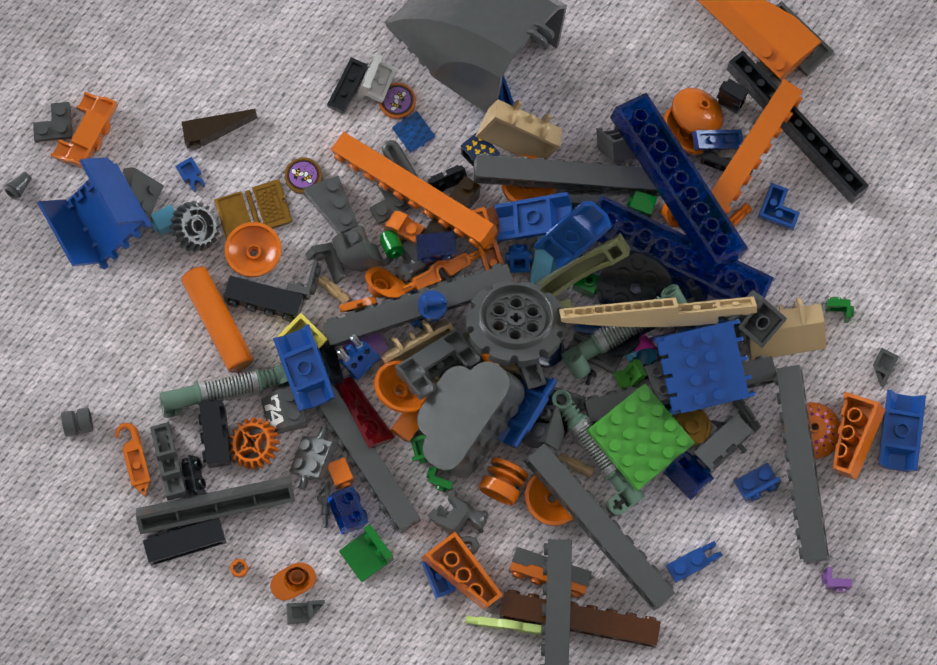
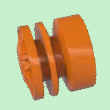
M493 457L490 462L492 466L487 468V471L492 476H483L478 489L492 499L506 505L515 506L520 496V492L515 487L524 488L525 483L523 481H527L529 474L511 461Z

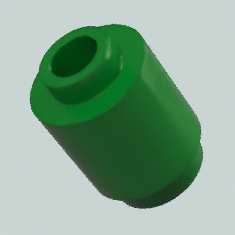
M392 230L384 231L380 235V244L386 256L393 259L399 258L404 252V247L398 235Z

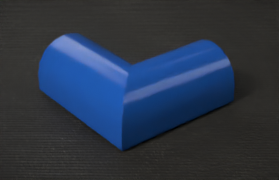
M771 183L758 218L793 231L800 212L783 206L789 189Z

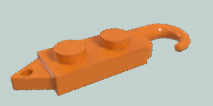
M122 423L116 428L115 437L119 438V433L123 429L130 431L132 440L124 444L123 454L132 488L135 487L145 497L149 483L152 482L140 436L136 426L131 423Z

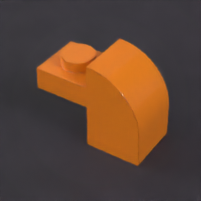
M394 211L385 224L384 231L392 230L398 235L400 241L404 238L416 244L425 231V227L410 219L407 214Z

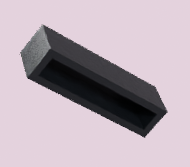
M231 275L223 296L229 306L238 307L240 305L250 312L259 310L269 317L278 315L288 322H292L301 313L304 303L303 294Z
M219 518L206 520L198 524H187L185 528L178 530L177 528H171L166 530L165 534L159 536L158 534H152L147 536V539L142 540L148 562L151 566L227 543Z

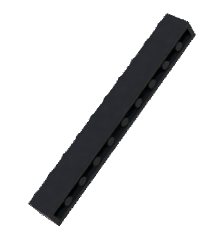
M741 51L729 61L727 71L740 85L749 89L748 94L764 110L778 87L744 51ZM793 106L790 111L793 113L787 123L783 121L780 128L783 129L786 135L838 191L853 204L866 193L869 185L809 120Z

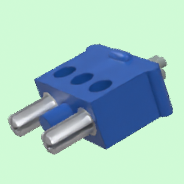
M353 334L350 336V340L355 345L352 346L350 344L346 347L347 354L342 348L337 350V354L342 358L339 362L350 373L349 376L360 380L363 376L371 375L374 372L373 367L380 358V355L367 342L359 340Z

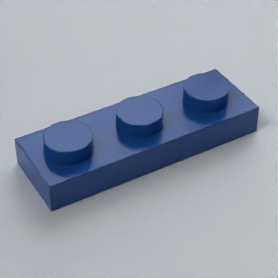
M741 129L696 130L692 132L695 150H738L743 143Z

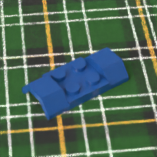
M564 192L496 204L495 210L499 220L497 241L519 240L546 235L571 210L573 211L569 193Z
M583 201L553 226L533 248L536 250L544 249L556 260L559 269L579 257L610 230L612 225L607 213L593 201Z
M309 324L288 335L273 338L299 411L312 409L335 398L328 372Z
M545 377L546 385L529 390L522 380L524 386L523 401L518 407V412L510 419L506 430L499 435L497 440L512 448H519L527 431L531 430L548 402L549 396L557 384L555 378L549 379Z
M887 390L886 411L883 416L880 439L879 466L903 472L918 470L926 401L925 395L908 396Z

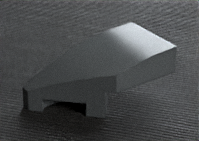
M881 348L873 363L876 376L882 388H884L899 358L898 355L884 348Z
M325 600L287 603V624L308 623L324 605Z

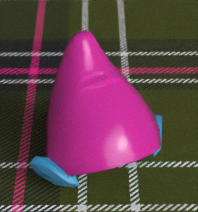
M644 334L641 336L638 347L625 356L630 363L632 360L639 359L641 364L651 365L656 361L658 351L655 343L650 341L648 336Z

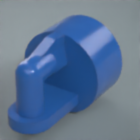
M435 290L423 293L418 301L420 315L430 322L441 320L447 312L445 296Z

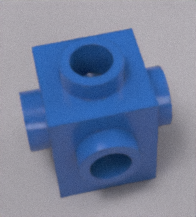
M514 244L509 246V253H505L506 264L510 265V273L530 272L529 263H533L532 252L528 251V245Z

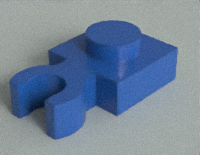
M192 157L175 166L185 183L190 181L193 192H196V183H200L202 187H205L204 180L198 177L201 175V171Z

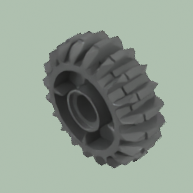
M197 201L186 202L172 213L174 217L170 221L173 225L169 228L174 229L171 236H176L175 242H180V248L186 247V251L197 253L212 247V243L217 241L216 236L220 233L216 229L220 226L216 224V221L219 218L213 217L215 211L209 212L210 206L204 207L203 203H197Z

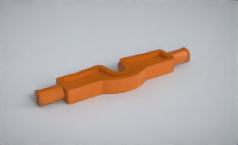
M476 250L468 255L463 253L451 260H439L428 271L414 277L411 283L402 286V289L405 290L406 294L414 289L418 291L421 288L437 284L441 281L439 269H443L447 276L451 277L460 270L472 264L471 261L480 258L481 255Z

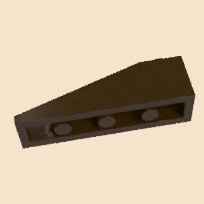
M256 109L182 121L186 148L191 150L200 149L201 146L207 145L257 119Z
M465 176L449 197L470 209L480 197L481 185L474 183L473 180ZM433 218L420 236V239L436 249L452 229L450 227L447 229L438 224V220Z

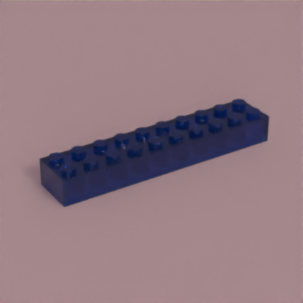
M647 92L616 106L610 119L709 272L712 273L742 258L748 250L747 245Z
M603 195L597 200L596 205L607 213L612 225L611 229L600 237L597 242L603 243L621 233L631 248L630 252L646 253L657 258L667 267L673 278L683 283L692 278L695 285H698L702 292L719 300L747 297L752 290L763 298L766 297L774 277Z

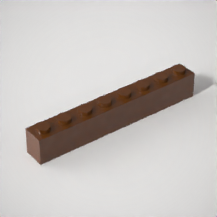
M516 590L504 591L499 618L538 625L546 624V616H542V603L546 604V599H541L539 595L528 593V596L520 595V592ZM571 601V632L656 648L661 624L660 621H657V618L645 616V619L639 618L637 614L626 612L625 615L619 614L617 610L609 608L606 611L598 610V607L594 605L582 607L578 606L579 603Z

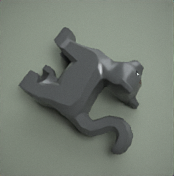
M420 238L416 244L405 240L401 242L404 247L401 257L407 263L394 265L393 268L396 270L395 276L409 283L415 274L423 272L430 265L442 259L438 250H433L432 246ZM387 257L386 259H382L383 263L379 265H390L394 259Z
M452 489L447 494V499L453 506V509L447 514L444 512V507L439 505L437 510L433 509L428 514V518L436 526L443 528L449 535L456 532L464 544H471L470 552L475 554L479 549L477 539L471 536L461 537L459 532L470 521L475 529L483 533V527L487 523L489 514L485 510H475L468 502L458 498L457 491Z

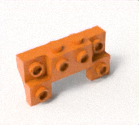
M84 92V97L76 108L84 112L85 115L73 135L71 143L59 139L55 151L51 153V157L69 165L70 163L83 169L79 161L90 158L91 155L94 156L96 151L101 149L104 136L109 134L111 129L110 120L118 107L117 102L107 97H99Z

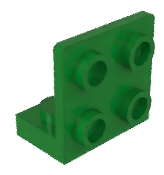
M370 524L363 528V534L339 550L361 582H364L394 560L392 553Z

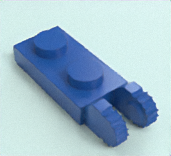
M715 541L702 548L699 547L666 565L675 583L709 566L711 562L723 556L721 552L713 554L708 559L705 556L704 552L713 549L717 545Z

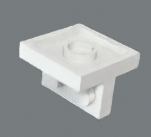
M376 53L368 65L356 97L363 99L364 96H368L382 103L397 68L382 62L383 56Z

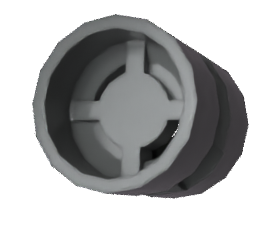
M89 407L77 409L76 413L73 411L61 412L62 426L66 437L74 436L78 431L82 434L93 432V422Z

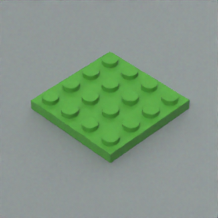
M645 383L586 431L636 492L695 444Z

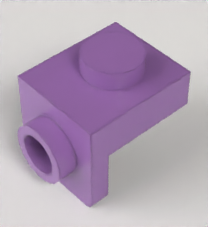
M827 567L825 572H822V584H825V589H832L835 593H846V590L852 587V579L832 578V567Z

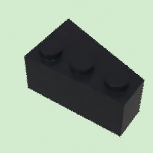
M223 400L199 403L200 414H198V419L203 431L200 433L201 444L205 446V451H202L203 463H207L209 468L232 465L229 452L230 442L227 414Z

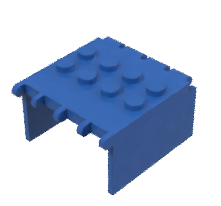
M108 157L81 159L79 162L89 178L88 181L68 200L39 201L37 204L72 266L99 264L105 270L108 268L106 261L110 257L116 260L119 257L116 251L121 246L124 249L129 248L128 240L132 236L139 238L141 236L139 229L142 226L148 229L151 223L117 163L113 164Z
M739 319L732 321L720 320L718 324L699 325L649 337L650 341L657 342L659 355L667 354L668 357L661 359L664 375H672V377L665 378L668 394L676 393V396L669 398L671 407L666 408L670 414L690 412L756 396L754 391L748 393L746 380L752 379V374L744 375L742 361L748 360V355L740 357L737 342L743 341L744 338L743 336L736 337L734 325L740 323Z

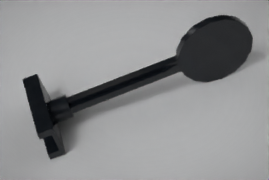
M692 278L687 280L685 283L691 297L686 299L687 303L705 301L700 287L695 285ZM643 327V331L640 329V333L637 331V334L634 333V336L631 334V338L628 336V340L625 338L626 341L619 342V345L616 343L617 346L613 345L614 348L610 347L611 350L606 352V354L611 357H622L630 354L640 344L641 336L657 327H646V329Z

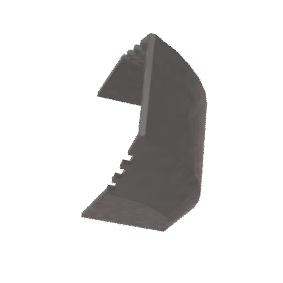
M408 0L386 23V27L399 41H403L406 44L407 50L411 54L414 53L419 58V63L429 69V73L433 78L487 113L488 109L499 98L503 74L512 59L530 40L542 47L549 43L556 49L558 48L567 5L559 0Z

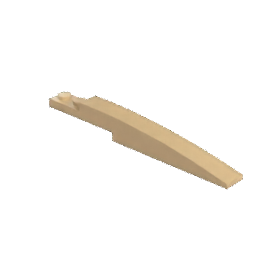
M754 296L678 304L675 297L559 309L561 322L617 327H674L718 324V317L720 316L730 317L732 315L757 313V305Z

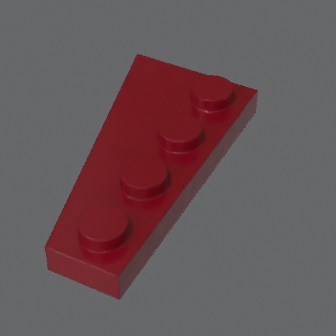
M352 377L344 378L340 385L336 384L369 449L389 443L395 438Z

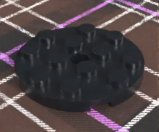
M630 252L629 256L602 269L598 279L597 296L600 305L657 299L658 296L661 298L662 291L668 286L674 285L669 270L660 260L646 253ZM634 285L640 286L641 292L635 294L630 290V287Z

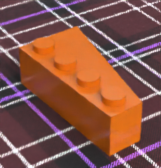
M844 392L841 425L838 429L839 437L832 468L839 475L857 481L886 410L879 402Z
M456 532L452 533L421 557L425 563L483 610L503 596Z

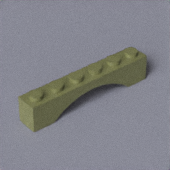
M621 233L533 284L540 286L542 293L550 292L555 297L582 278L629 256L631 248Z

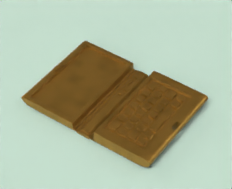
M279 179L252 187L263 224L273 229L293 222ZM247 190L245 194L253 220L260 223L250 190ZM241 191L214 199L226 240L236 227L251 222Z

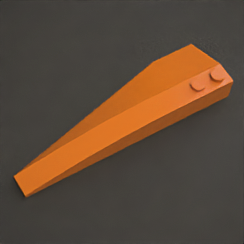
M697 0L765 67L772 71L781 82L821 43L795 16L766 0Z

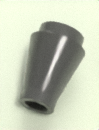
M23 172L6 184L4 190L8 196L16 200L22 196L32 178L28 173Z

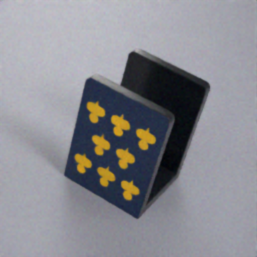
M476 133L461 145V155L473 167L477 155L487 153L491 156L500 155V152L491 143L476 137Z

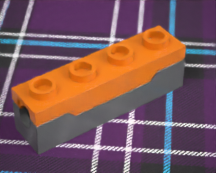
M516 547L509 572L517 579L523 580V577L531 579V583L542 586V583H547V575H543V563H548V557ZM572 565L571 597H584L592 571Z

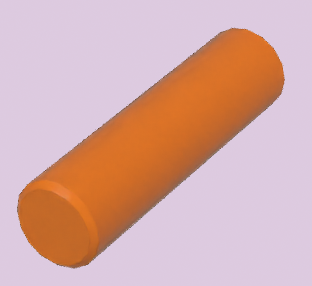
M202 266L189 270L182 276L181 282L228 372L235 373L247 368L252 364L254 357L208 270Z

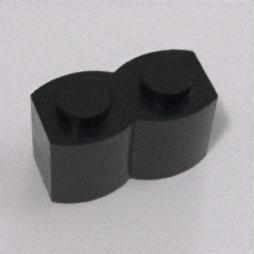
M729 78L727 82L723 81L717 95L718 103L738 114L746 101L749 89Z

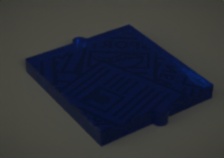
M418 111L407 118L404 117L401 122L392 127L409 153L421 146L424 147L425 143L435 138L434 133Z

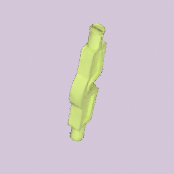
M466 615L465 624L504 630L512 629L517 632L541 635L542 625L481 616Z

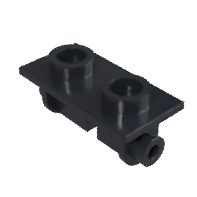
M456 165L445 170L447 175L444 176L441 172L430 176V179L427 181L434 188L444 192L446 189L458 185L465 176L467 177L465 167Z
M188 455L187 458L182 459L181 463L183 476H190V479L184 480L186 492L189 494V497L196 496L197 493L206 494V481L202 477L201 472L202 462L199 457Z

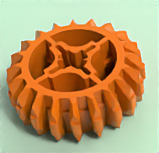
M251 417L250 421L244 419V425L237 423L239 429L233 428L232 431L235 434L234 436H229V439L233 440V442L229 443V447H232L229 452L231 455H234L233 461H238V465L241 467L244 465L245 469L252 468L253 470H257L258 466L263 469L264 462L270 465V457L276 458L273 455L274 451L279 452V449L275 447L280 444L279 440H275L279 436L277 432H274L276 428L270 426V422H264L262 418L256 420V418ZM253 429L263 430V432L256 435L250 434L249 431ZM243 438H244V439H245V442H244V444L241 446L242 440H243ZM267 441V445L264 450L263 445ZM253 452L259 455L258 457L252 459H248L245 457L247 454H251Z

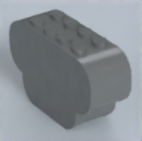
M492 362L479 363L472 370L463 366H455L448 369L436 384V391L428 396L418 412V427L427 436L423 444L425 458L438 469L455 477L463 478L471 475L484 462L486 454L495 446L499 435L506 430L507 423L516 415L518 407L524 398L522 382L513 374Z

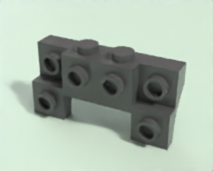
M456 328L396 365L395 370L396 375L408 384L409 391L419 400H422L436 391L435 385L430 380L457 363L470 370L482 362V356L471 346L465 335Z

